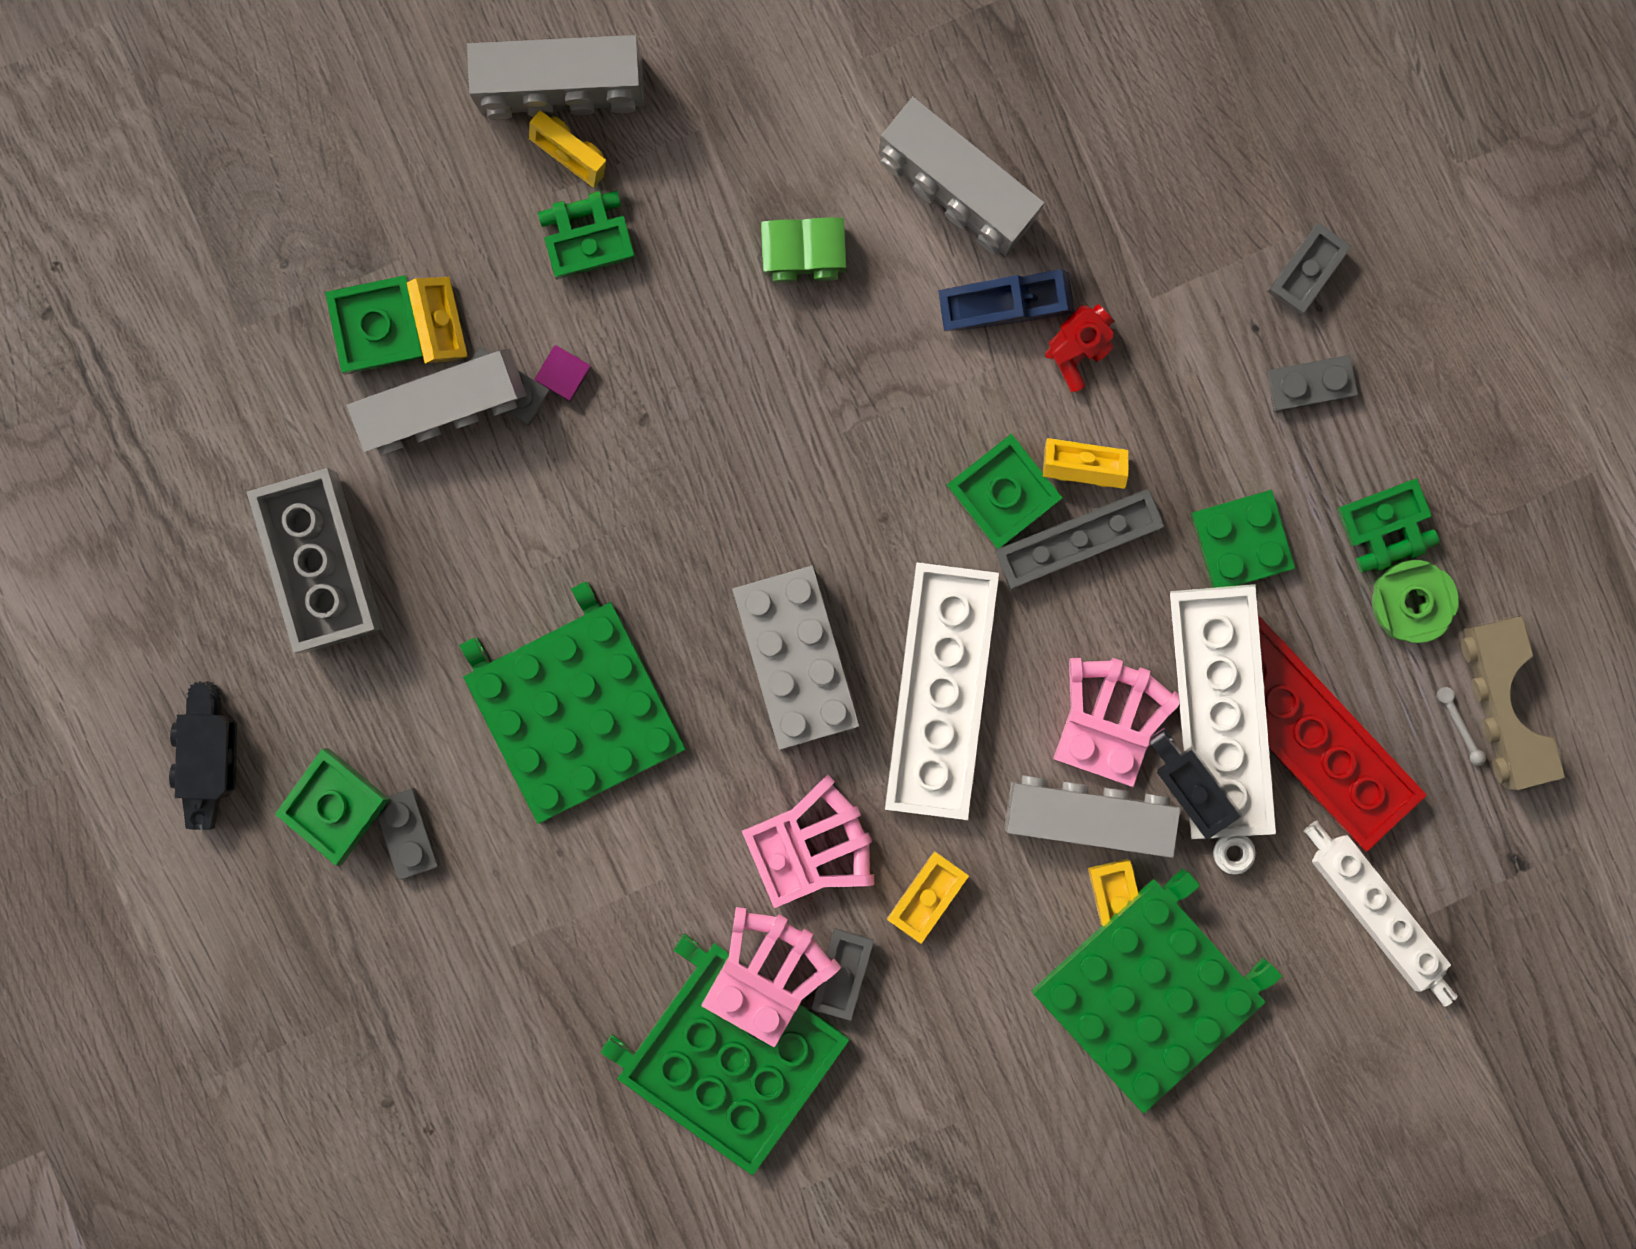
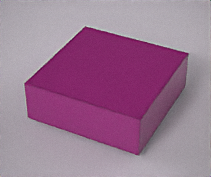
M554 345L534 380L571 402L592 367L559 346Z

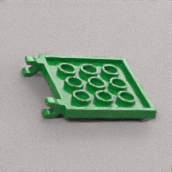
M586 581L571 588L576 601L585 615L492 662L489 661L478 637L459 645L466 660L474 670L463 676L537 824L686 749L613 603L609 602L600 607L589 582Z
M1183 868L1163 887L1154 879L1138 892V895L1132 901H1128V904L1119 913H1115L1106 925H1102L1031 990L1033 995L1143 1114L1266 1002L1258 993L1271 987L1283 977L1264 957L1244 977L1236 970L1178 906L1177 902L1186 898L1201 886Z
M684 933L673 951L696 966L694 971L636 1052L632 1051L627 1044L612 1034L602 1047L600 1053L623 1068L617 1080L753 1176L850 1039L801 1002L775 1048L702 1007L705 997L729 957V951L715 941L709 950L706 951L699 943ZM739 959V963L745 965L746 967L749 966Z

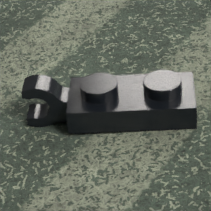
M1163 728L1151 737V745L1166 763L1157 770V774L1206 840L1241 818L1242 813L1193 746L1181 753L1166 728Z

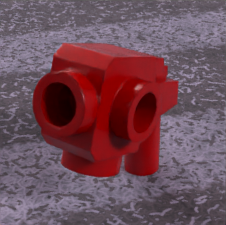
M1099 304L1094 308L1088 305H1081L1059 326L1060 331L1048 342L1050 348L1044 353L1046 358L1053 359L1058 365L1071 393L1085 387V383L1076 365L1085 356L1090 360L1093 358L1095 362H1098L1114 347V344L1110 341L1113 338V330L1110 326L1115 320Z

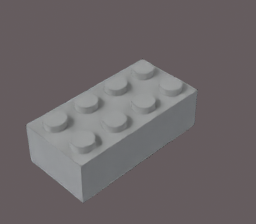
M636 35L467 43L469 94L480 113L487 114V117L490 119H508L512 117V113L528 112L529 116L534 117L540 110L547 116H552L553 111L569 110L572 115H590L594 113V109L611 108V112L631 113L636 110L635 107L645 106L643 57Z
M913 96L881 134L878 155L882 157L880 163L896 177H900L901 174L906 176L914 183L912 189L928 203H932L933 200L938 202L947 210L944 214L954 225L961 229H964L965 226L969 227L979 235L976 239L977 242L993 255L1000 252L1006 257L1035 222L1044 205L1041 199Z
M325 468L247 491L293 653H308L383 631L384 629L338 472Z
M813 565L732 588L778 749H784L859 727Z

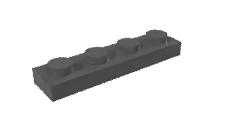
M1146 489L995 550L994 553L1010 590L1163 528L1164 524L1150 490Z

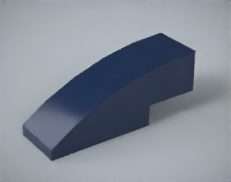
M1063 269L1027 276L1013 275L938 290L943 328L946 332L1020 323L1068 315L1075 312L1069 272Z

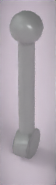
M1449 687L1440 688L1436 693L1437 700L1445 703L1471 753L1469 757L1470 762L1475 766L1483 765L1486 761V754L1478 750L1453 702L1454 691Z

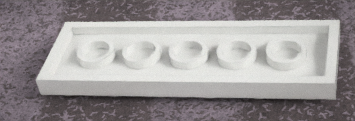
M916 563L885 810L968 820L999 573Z
M1253 584L1170 591L1184 751L1193 746L1242 813L1241 818L1211 838L1276 834L1256 586ZM1190 818L1191 838H1205Z

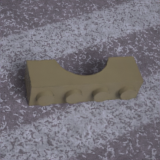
M1523 616L1507 617L1464 628L1465 638L1461 639V648L1465 660L1468 663H1472L1475 678L1471 681L1472 690L1477 702H1482L1486 718L1482 720V728L1486 740L1489 743H1493L1496 759H1493L1492 765L1497 781L1503 783L1506 789L1520 790L1565 778L1555 737L1540 735L1526 728L1515 715L1511 704L1510 692L1514 676L1519 668L1533 657Z

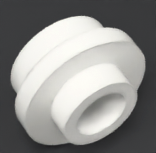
M1246 836L1220 837L1213 850L1215 863L1221 870L1229 874L1246 872L1253 865L1256 856L1255 847ZM1236 845L1240 849V857L1237 860L1230 861L1227 857V850L1229 847Z

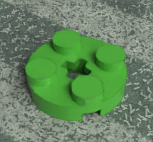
M1410 560L1398 563L1390 567L1375 581L1372 595L1373 613L1379 626L1385 630L1390 638L1407 643L1428 642L1441 636L1449 628L1447 626L1451 623L1453 616H1456L1459 606L1456 585L1444 570H1440L1429 562ZM1411 590H1414L1417 596L1423 595L1425 598V603L1419 605L1420 612L1417 614L1414 613L1412 608H1406L1405 600L1409 598Z

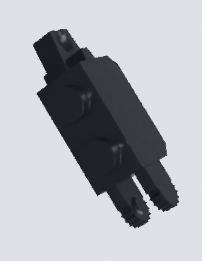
M199 681V683L194 682V685H190L191 687L188 689V693H186L188 694V698H186V714H177V721L173 722L171 726L170 741L172 747H176L175 764H172L170 767L169 784L172 789H175L174 798H182L185 828L190 830H210L215 828L220 798L228 797L236 789L237 722L230 715L220 714L221 698H219V695L221 693H219L220 689L217 688L218 685H214V682Z

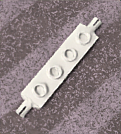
M1318 820L1311 823L1309 827H1306L1304 833L1309 836L1319 849L1312 863L1414 991L1422 992L1430 988L1444 1007L1453 1003L1452 1000H1456L1458 995L1453 992L1443 979L1451 964L1349 836L1345 835L1331 839Z

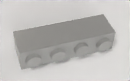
M509 348L383 391L346 406L363 452L378 449L381 456L404 448L401 442L402 439L415 435L417 442H421L441 435L439 426L453 422L455 429L478 422L477 413L491 409L495 416L517 408L515 400L525 397L527 394Z
M1022 775L1021 783L1011 781L1004 831L1007 833L1171 858L1174 856L1180 808L1169 805L1170 797L1145 794L1144 801L1128 799L1129 791L1104 787L1103 795L1087 793L1088 785L1063 781V787L1059 789L1046 787L1047 779L1025 775Z

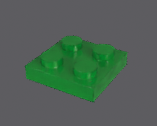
M406 275L325 292L340 369L344 375L424 358L407 287L409 278Z
M1012 433L946 484L948 490L996 550L1063 498L1047 477H1043V472Z
M1272 489L1190 513L1212 588L1237 586L1295 569Z
M322 748L275 815L337 866L343 865L390 798L331 749Z

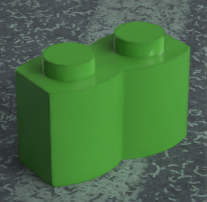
M830 217L761 222L763 273L765 276H772L773 282H796L797 275L814 274V280L831 281L838 279V273L847 272L844 218Z

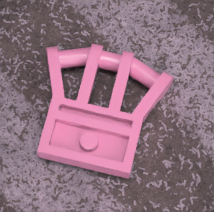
M1070 658L1071 709L1053 759L1133 787L1145 751L1149 746L1150 737L1180 704L1179 694L1176 691L1171 693L1150 675V670L1142 667L1138 670L1123 665L1122 660L1112 658L1111 661L1082 662L1081 658ZM1104 677L1092 715L1083 713L1082 678ZM1117 681L1132 686L1119 725L1103 720ZM1145 691L1161 706L1139 731H1135L1130 728L1142 694Z
M828 774L792 810L742 830L774 908L823 887L875 885L874 874H870V843H872L869 832L864 833L858 819L861 816L858 806H853L833 786L835 781ZM820 797L837 812V814L802 829L799 828L796 821ZM843 824L849 840L811 856L805 840ZM853 851L854 874L819 875L817 866Z
M736 907L729 957L705 997L702 1007L775 1048L801 1000L841 969V966L836 959H829L813 939L812 932L805 928L801 932L787 924L788 919L778 914L777 917L746 913V908ZM743 930L767 932L749 966L746 967L739 963ZM780 938L793 947L774 981H771L758 972L776 940ZM804 953L818 971L791 992L783 987L801 955Z

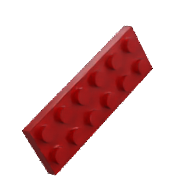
M1258 615L1269 751L1363 851L1367 852L1423 800L1427 794Z

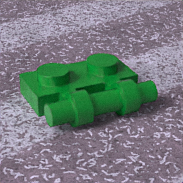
M617 190L602 195L600 191L589 193V198L568 204L565 201L552 203L553 208L538 212L542 228L557 224L560 232L544 237L556 280L635 259L624 216L609 220L606 210L621 207ZM591 214L594 215L595 224L572 229L570 220Z
M1417 478L1336 508L1350 547L1367 542L1369 553L1355 559L1360 573L1373 569L1382 571L1390 568L1391 562L1407 556L1412 558L1419 557L1426 553V549L1440 544L1439 537L1434 529L1420 533L1416 523L1432 517ZM1401 529L1404 540L1386 547L1382 535Z

